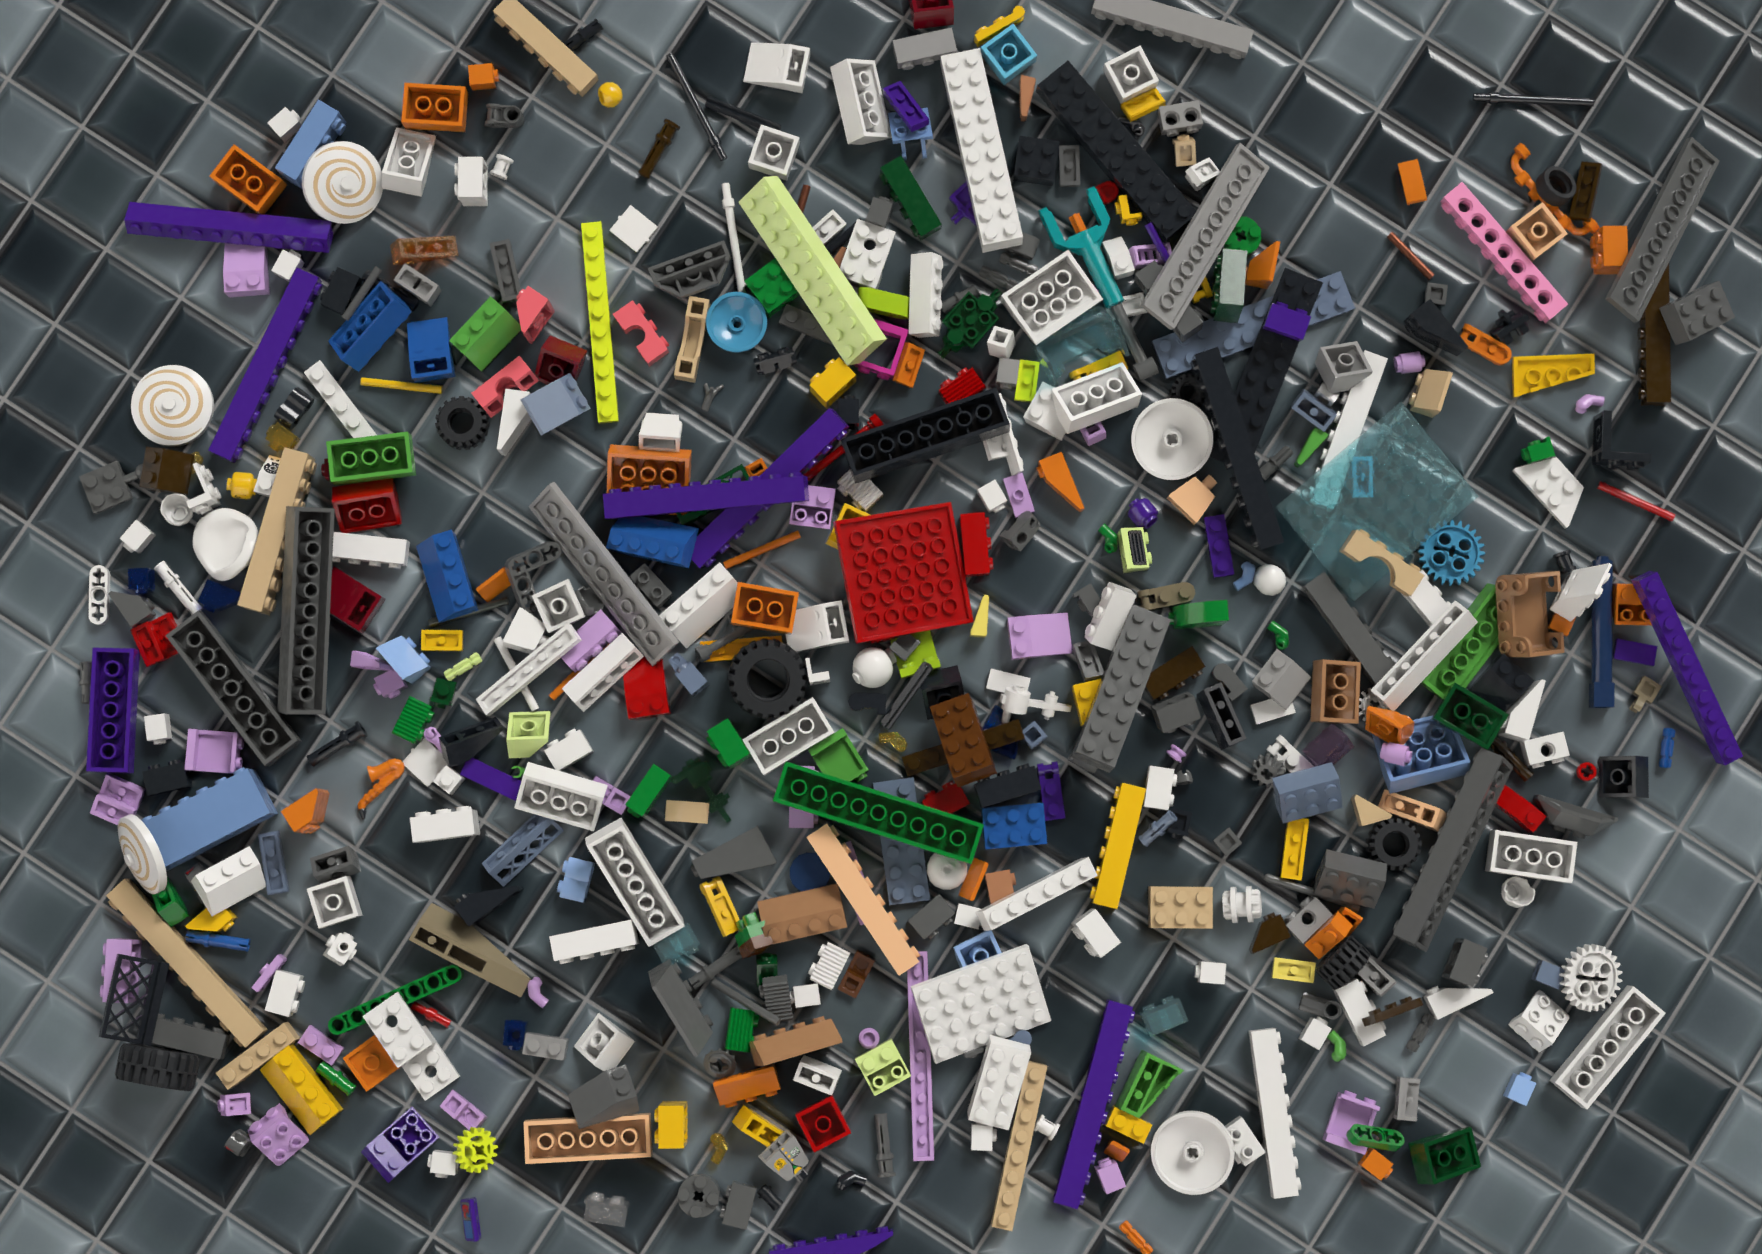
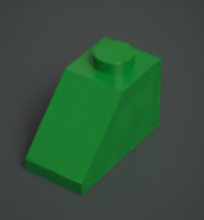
M167 877L166 888L159 893L152 894L157 912L172 927L189 915L185 903Z

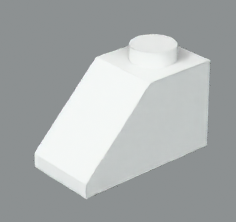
M1122 236L1102 242L1114 279L1118 280L1132 276L1135 269Z

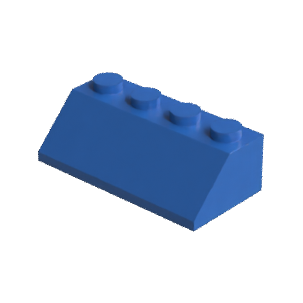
M380 281L358 306L349 321L346 320L328 342L343 362L359 372L368 364L372 356L381 349L386 340L395 333V330L408 318L412 311L399 296Z
M643 516L619 518L610 530L606 548L615 553L689 568L699 529Z
M452 529L432 535L418 544L416 548L438 622L441 623L479 611L457 537Z

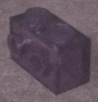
M1332 723L1312 742L1308 743L1302 751L1314 766L1331 762L1334 766L1354 745L1348 736Z

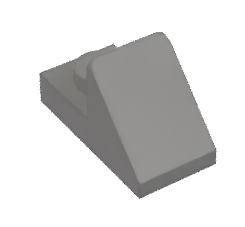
M1370 957L1364 967L1357 973L1370 986L1372 991L1381 997L1397 983Z

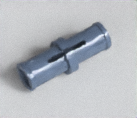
M1168 810L1157 822L1151 823V827L1139 836V840L1148 847L1159 835L1165 834V830L1177 821V817Z

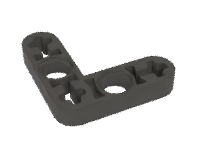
M544 542L508 558L505 562V570L518 607L523 608L530 614L537 611V607L532 598V595L536 594L528 572L558 559L561 555V547L558 543ZM550 547H553L555 549L554 551H552V554L543 555L541 553L549 551ZM532 553H536L538 557L537 562L534 564L529 562V556ZM513 562H515V563H522V562H524V564H525V565H522V564H521V565L517 566V567H516L517 571H516V570H513V569L511 568L512 566H514V563H513ZM524 579L526 581V588L520 591L517 584L520 580ZM527 599L532 601L530 608L525 607Z

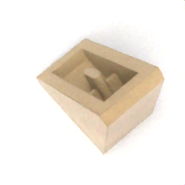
M1357 794L1351 797L1359 826L1387 820L1392 816V814Z

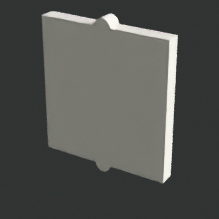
M630 205L622 216H618L617 222L609 231L637 253L646 242L650 241L649 238L658 226Z
M425 738L415 749L412 748L411 753L403 760L404 766L427 787L432 784L446 765L448 766L442 753Z

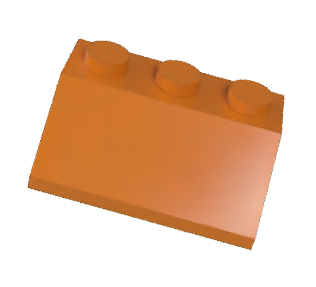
M315 788L281 811L294 832L312 834L320 829L319 825L324 822L330 793L328 790Z
M775 1064L717 1079L713 1082L720 1106L725 1105V1108L738 1105L737 1101L745 1099L746 1103L757 1100L758 1095L765 1094L766 1097L778 1094L777 1090L781 1089Z

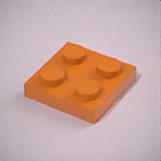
M373 1035L343 1057V1060L366 1092L399 1069L376 1035Z

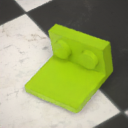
M930 630L910 634L921 643L905 662L895 655L901 679L913 676L924 661L930 663L933 670L941 668ZM898 638L891 639V645H892V643H893L894 641H896Z

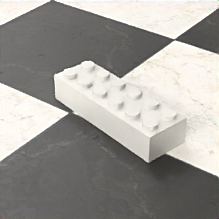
M622 818L585 838L587 848L648 947L685 927L683 917Z
M1627 985L1549 1081L1581 1108L1588 1109L1666 1013L1634 986Z

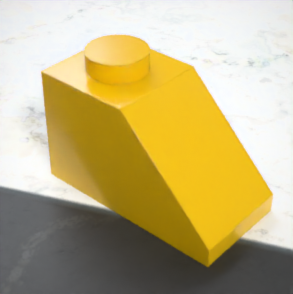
M206 908L190 921L186 928L206 931L224 930L226 932L235 924L233 921L237 916L230 908L211 916Z

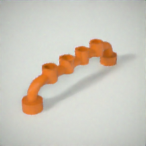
M1519 143L1514 148L1515 153L1510 163L1513 172L1517 175L1514 178L1515 182L1520 187L1526 185L1530 189L1528 192L1529 197L1535 202L1538 199L1543 202L1558 219L1557 221L1561 226L1573 235L1582 236L1589 232L1594 234L1600 229L1598 223L1593 218H1591L1590 222L1583 221L1584 227H1576L1572 220L1558 206H1552L1541 199L1537 193L1536 183L1519 166L1520 159L1525 160L1531 155L1528 148L1524 144Z

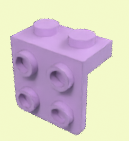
M280 1103L270 1108L264 1117L259 1121H255L247 1130L251 1142L277 1166L282 1165L309 1141L308 1136L288 1118L285 1108Z

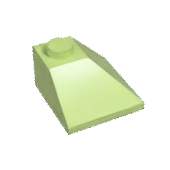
M550 711L509 712L506 739L509 758H529L548 742Z

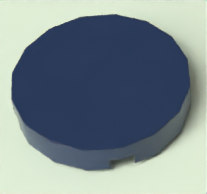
M806 852L793 860L790 867V879L798 890L805 891L826 886L830 879V872L817 853Z

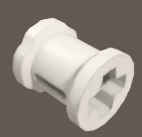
M497 154V161L493 170H490V174L507 180L506 174L514 160Z
M1041 1115L1035 1124L1034 1131H1039L1048 1136V1139L1051 1141L1057 1133L1060 1124H1054L1045 1119L1044 1115Z

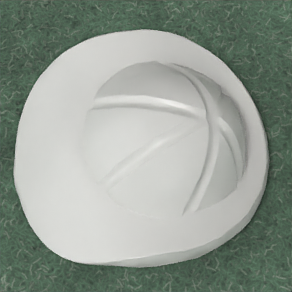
M229 508L216 509L204 515L196 524L193 533V549L202 566L214 579L219 581L230 580L249 566L259 532L255 523L247 515Z

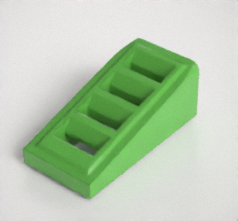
M1316 427L1313 428L1294 466L1297 468L1301 466L1325 441L1329 434Z

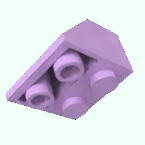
M808 485L809 501L792 503L789 524L830 530L836 490Z

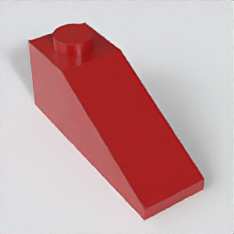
M1504 786L1496 806L1528 833L1534 832L1547 816L1508 786Z

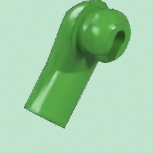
M1332 1030L1327 1036L1334 1044V1052L1331 1054V1057L1334 1061L1339 1062L1346 1057V1043Z

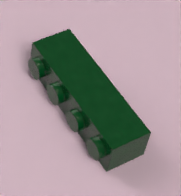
M902 156L880 167L881 174L879 178L884 186L888 185L890 188L889 195L893 202L899 203L901 207L899 211L904 220H909L911 224L909 228L914 237L918 236L920 240H923L942 229V223Z

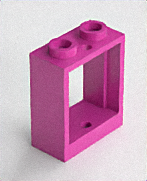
M874 319L883 334L900 339L891 369L866 361L855 364V367L858 368L859 372L869 374V372L876 373L877 377L883 380L893 379L909 330Z

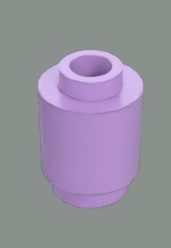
M1417 351L1402 353L1394 357L1396 373L1406 374L1422 371V367H1425L1424 355Z
M1393 742L1383 743L1380 759L1400 766L1410 763L1412 751H1409V746Z

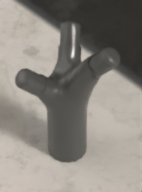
M704 383L705 398L701 407L702 410L709 411L713 398L719 390L724 388L723 384L715 389L711 386L709 389L708 384Z

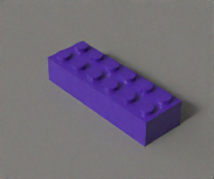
M97 647L92 649L86 771L134 773L140 651L137 649Z

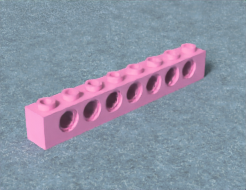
M1463 182L1443 197L1440 201L1443 210L1454 217L1456 225L1467 232L1469 240L1474 245L1477 244L1480 247L1482 255L1487 260L1490 259L1495 265V270L1500 275L1506 277L1508 285L1513 290L1519 292L1524 304L1532 307L1537 319L1547 323L1568 305ZM1458 205H1465L1467 212L1460 211ZM1472 220H1478L1480 223V227H1474L1472 225ZM1485 235H1491L1493 243L1487 242ZM1498 250L1505 251L1507 257L1501 258ZM1511 266H1518L1520 273H1514ZM1525 280L1532 282L1533 289L1525 286ZM1538 296L1545 297L1546 304H1541L1538 301Z

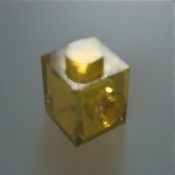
M278 422L269 427L265 438L270 442L268 446L277 453L279 450L283 451L284 447L294 449L301 440Z

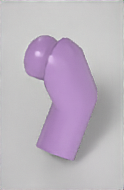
M1586 394L1577 400L1575 410L1577 413L1584 414L1586 408H1589L1591 405L1602 407L1604 397Z

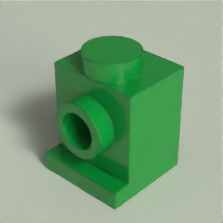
M1550 436L1544 438L1541 442L1540 440L1529 442L1528 447L1521 449V456L1527 462V465L1551 459L1555 456Z

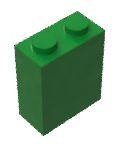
M653 764L625 804L629 807L627 811L636 818L640 816L646 817L673 776Z

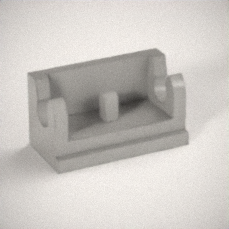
M1397 1076L1393 1118L1417 1121L1420 1079Z

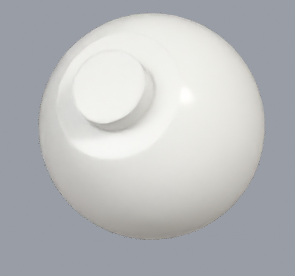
M869 647L860 651L856 655L852 666V676L855 682L868 688H877L886 684L893 674V664L897 662L894 653L888 648L883 651L877 647Z

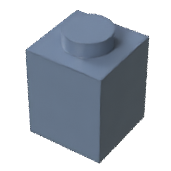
M1538 960L1531 979L1551 988L1559 989L1560 986H1563L1560 982L1564 980V977L1559 975L1565 973V970L1546 961Z

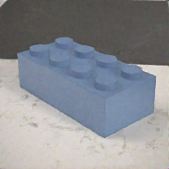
M318 99L275 167L284 179L302 189V174L309 157L321 146L334 142L337 136L342 135L346 128V121L340 112Z

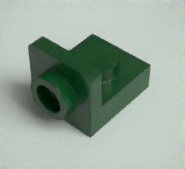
M436 678L433 694L429 699L430 702H434V707L445 709L446 706L452 707L457 682Z
M771 953L756 955L757 987H759V985H763L762 978L778 976L777 955Z

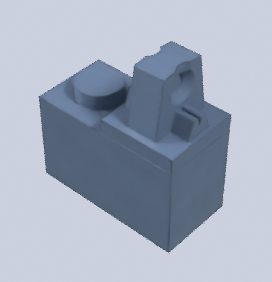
M678 652L668 660L676 672L675 676L693 697L710 685L691 661L688 662Z

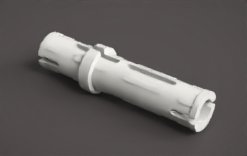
M165 561L155 566L154 570L164 580V585L173 591L191 615L198 610L202 611L203 607L194 599L179 580L180 577L172 572Z

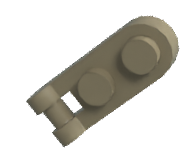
M1182 582L1141 590L1137 594L1138 598H1141L1142 605L1140 607L1150 611L1190 602L1195 596V589L1192 584ZM1154 595L1155 603H1150L1148 596Z

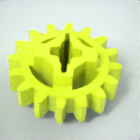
M470 1127V1131L463 1130L464 1136H457L459 1143L453 1144V1146L457 1147V1151H454L453 1155H458L455 1163H461L460 1168L470 1173H473V1171L481 1173V1169L488 1170L487 1164L494 1163L491 1159L492 1156H497L494 1153V1149L498 1148V1145H493L496 1138L489 1137L491 1132L484 1131V1128Z

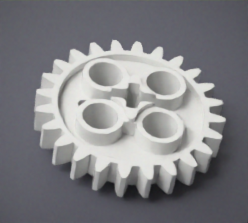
M1584 944L1583 948L1577 947V953L1570 952L1571 959L1565 958L1568 963L1567 966H1561L1565 970V973L1559 975L1564 977L1560 984L1564 985L1565 988L1561 992L1567 994L1565 999L1571 1001L1570 1005L1576 1006L1577 1009L1591 1012V1010L1598 1011L1599 1008L1605 1009V1003L1611 1004L1610 997L1616 998L1617 996L1614 991L1621 989L1617 986V983L1622 982L1618 978L1622 971L1617 970L1621 964L1615 962L1617 956L1611 955L1612 951L1607 950L1606 947ZM1577 975H1584V976H1589V977H1595V976H1597V977H1600V978H1606V980H1605V981H1602V980H1596V979H1583V978H1576V976H1577Z

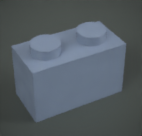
M1304 388L1291 404L1293 410L1323 432H1325L1337 416L1334 410Z

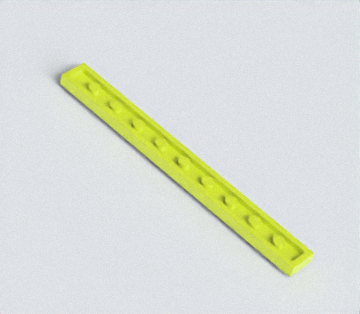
M602 222L581 223L598 423L619 422Z

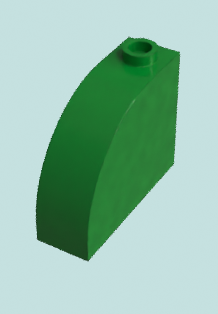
M1205 601L1174 606L1171 612H1168V619L1171 620L1169 625L1172 624L1173 629L1222 626L1229 621L1228 601Z

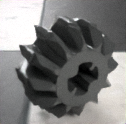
M1268 752L1265 757L1260 754L1258 755V760H1253V767H1251L1250 772L1254 774L1253 781L1260 780L1259 786L1265 783L1266 787L1270 788L1271 783L1273 784L1272 778L1285 774L1284 761H1277V754L1272 758Z

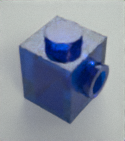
M150 568L128 569V589L135 591V594H148V591H155V570Z

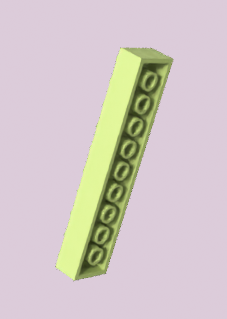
M763 177L739 201V204L846 365L861 363L887 338L779 177Z

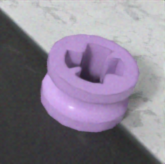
M1174 744L1171 745V750L1166 751L1170 757L1179 763L1182 762L1181 758L1187 755Z

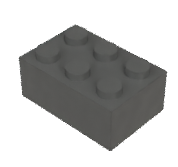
M1720 281L1703 285L1659 308L1675 345L1691 341L1735 318Z
M1326 849L1315 877L1314 894L1375 909L1386 883L1387 864Z

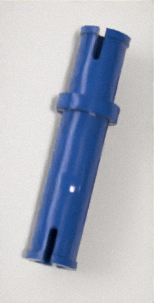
M188 929L186 934L188 938L186 937L187 943L203 944L204 947L216 946L248 952L250 948L248 944H250L251 939Z

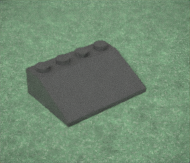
M668 959L648 971L651 986L691 1053L696 1057L713 1034L711 1026L714 1024L709 1015L704 1016L700 1010L703 1006L698 997L693 998L690 992L693 990L687 980L683 981L680 977L682 971L678 964H672L671 960Z

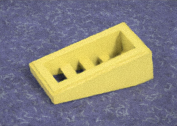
M988 595L982 597L970 637L987 636Z

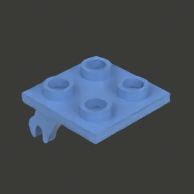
M921 108L929 118L928 108ZM897 112L888 113L893 144L900 143L904 161H907L905 141L920 139L922 158H927L925 140L933 139L930 118L929 125L911 132Z

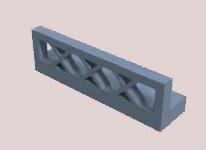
M534 814L482 862V865L504 887L564 830L555 820ZM551 824L556 828L550 834H545V829ZM539 840L538 846L529 849L531 842ZM524 854L523 860L514 863L516 856ZM509 868L508 873L503 878L497 875L502 869Z

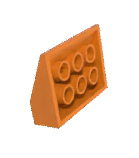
M611 444L608 450L607 493H609L610 489H621L622 492H629L631 487H641V490H649V486L661 485V489L669 488L668 484L681 483V487L689 486L692 450L680 449V452L639 450V446Z

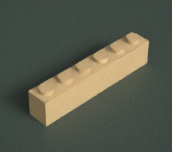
M503 0L493 10L495 14L494 20L501 27L506 26L510 30L509 34L516 41L520 39L524 43L523 47L530 54L535 53L539 57L538 61L545 68L549 66L554 71L552 74L559 81L564 80L568 84L567 88L574 95L578 93L583 97L598 82L597 74L517 0Z

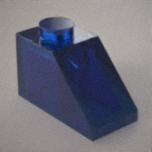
M207 579L198 602L203 604V609L213 613L215 609L223 611L238 604L241 592Z

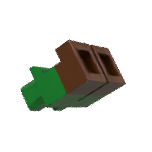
M756 912L744 915L743 919L736 922L739 932L735 935L742 959L761 954L774 944L771 936H764L761 928L765 925V920L759 922Z

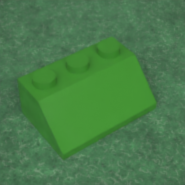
M490 296L449 341L482 372L521 331V326Z

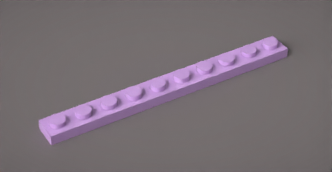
M918 951L920 954L918 960L920 962L907 970L913 1161H934L931 1050L910 987L928 980L927 951Z

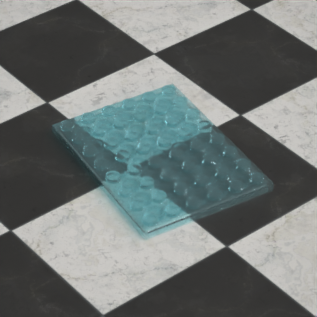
M1400 402L1275 507L1350 599L1355 601L1389 572V569L1382 560L1376 557H1368L1361 562H1354L1339 551L1352 530L1359 531L1362 529L1371 535L1370 539L1375 542L1378 540L1387 546L1386 550L1392 554L1396 552L1405 559L1479 496L1405 405Z

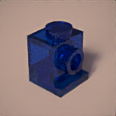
M505 1020L503 1045L508 1046V1050H520V1047L524 1046L528 1021ZM514 1031L519 1032L520 1036L518 1039L512 1036Z

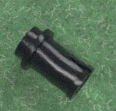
M765 1184L757 1191L758 1198H762L775 1211L782 1205L783 1201L771 1190V1186Z

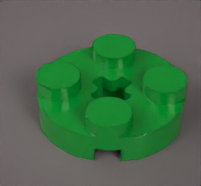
M1241 216L1223 248L1246 250L1247 255L1254 253L1261 242V228L1251 218ZM1243 232L1246 240L1238 241V236L1235 234Z

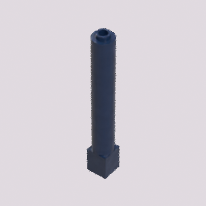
M1598 556L1596 560L1592 561V566L1607 563L1612 564L1609 570L1611 575L1608 581L1601 586L1603 588L1602 594L1598 599H1594L1592 603L1589 708H1613L1615 702V683H1612L1613 561L1609 560L1607 556Z

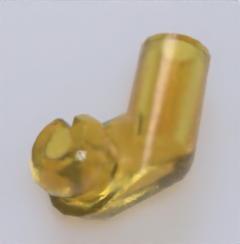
M898 732L879 733L880 743H891L898 752L906 750L907 742Z

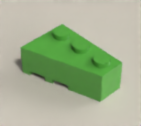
M1141 1049L1115 1106L1140 1118L1157 1100L1156 1098L1163 1090L1167 1089L1178 1074L1180 1075L1184 1070Z

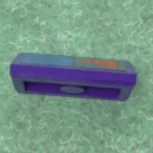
M475 1197L461 1199L466 1241H479L482 1237L477 1199Z

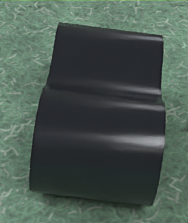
M296 387L289 394L286 401L277 409L274 418L291 430L313 405L314 399L302 389Z

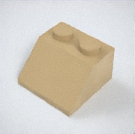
M1425 369L1421 374L1418 373L1415 385H1417L1416 392H1412L1409 399V404H1411L1410 411L1431 418L1440 413L1453 373Z

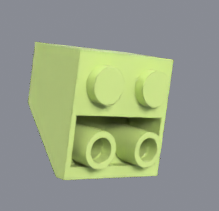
M892 1038L855 1058L874 1096L911 1077Z

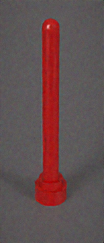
M874 413L869 417L867 425L856 434L884 424ZM842 445L803 476H807L809 481L844 453Z

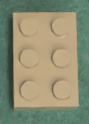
M1148 886V928L1213 929V887Z

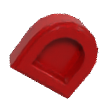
M1112 181L1103 182L1095 187L1104 206L1114 201L1118 195V187Z

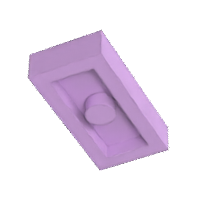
M312 1025L308 1026L298 1041L300 1045L331 1066L334 1065L344 1050L343 1046Z

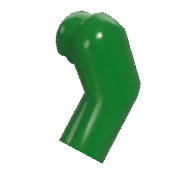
M1104 523L1098 532L1105 537V551L1107 553H1114L1118 548V535Z
M1272 621L1267 629L1275 634L1276 647L1279 650H1284L1289 645L1288 631L1275 621Z

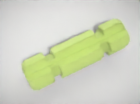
M477 652L470 655L469 659L465 658L454 665L452 669L449 668L444 671L446 679L452 681L457 678V675L460 676L473 668V665L480 664L482 658Z

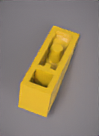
M745 1105L741 1107L732 1121L738 1129L766 1147L772 1144L784 1132Z

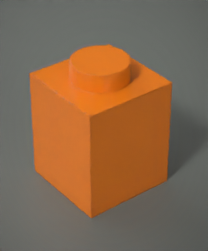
M492 63L468 65L469 85L472 90L496 88V82H499V73Z
M1369 1148L1358 1162L1360 1166L1379 1180L1388 1178L1393 1171L1391 1168L1393 1163L1373 1148Z

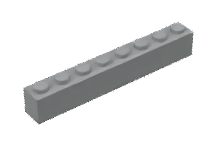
M1095 0L1091 14L1101 20H1106L1107 18L1114 20V23L1118 25L1128 24L1139 31H1152L1156 36L1163 37L1165 35L1172 37V40L1176 42L1186 41L1197 48H1210L1214 53L1220 54L1224 52L1230 54L1229 56L1235 59H1245L1254 30L1152 0Z

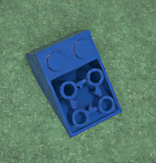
M448 318L407 323L412 380L418 383L456 377L452 346L449 341Z

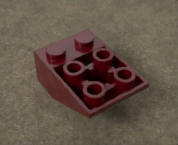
M333 567L330 613L364 633L386 599L338 568Z

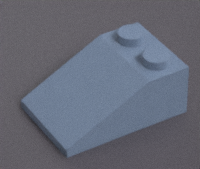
M571 373L520 399L540 435L561 426L591 409Z

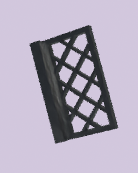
M117 954L99 1037L147 1046L152 1045L169 963ZM122 959L129 960L133 966L125 974L120 968ZM145 963L152 964L150 974L144 977L139 968ZM136 971L141 980L131 985L127 976ZM123 979L128 989L119 994L116 990V985ZM143 983L146 987V994L139 998L134 989ZM131 991L136 1001L127 1007L122 997ZM119 1000L124 1009L114 1015L111 1010L112 1004ZM139 1004L142 1009L141 1015L134 1018L130 1009ZM126 1012L131 1022L122 1027L117 1018ZM114 1021L119 1030L113 1035L106 1034L108 1024ZM133 1024L137 1029L136 1039L129 1038L125 1032Z

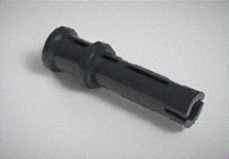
M356 721L354 726L346 731H340L337 738L306 757L314 767L345 746L351 747L355 741L362 737L366 738L368 735L361 723Z

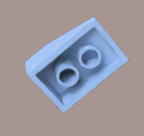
M399 636L376 648L398 675L409 683L413 684L431 669L428 665L430 660L423 652L419 654L414 649L417 645L410 637L406 639L403 636Z

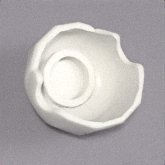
M172 493L162 500L161 514L171 525L182 526L187 524L193 517V511L189 509L186 503L189 499L185 495Z
M1264 564L1255 571L1253 584L1262 594L1274 596L1281 593L1284 589L1286 576L1278 566Z
M1514 876L1508 878L1502 884L1501 894L1503 900L1508 905L1519 908L1529 905L1534 900L1535 889L1531 888L1527 879Z

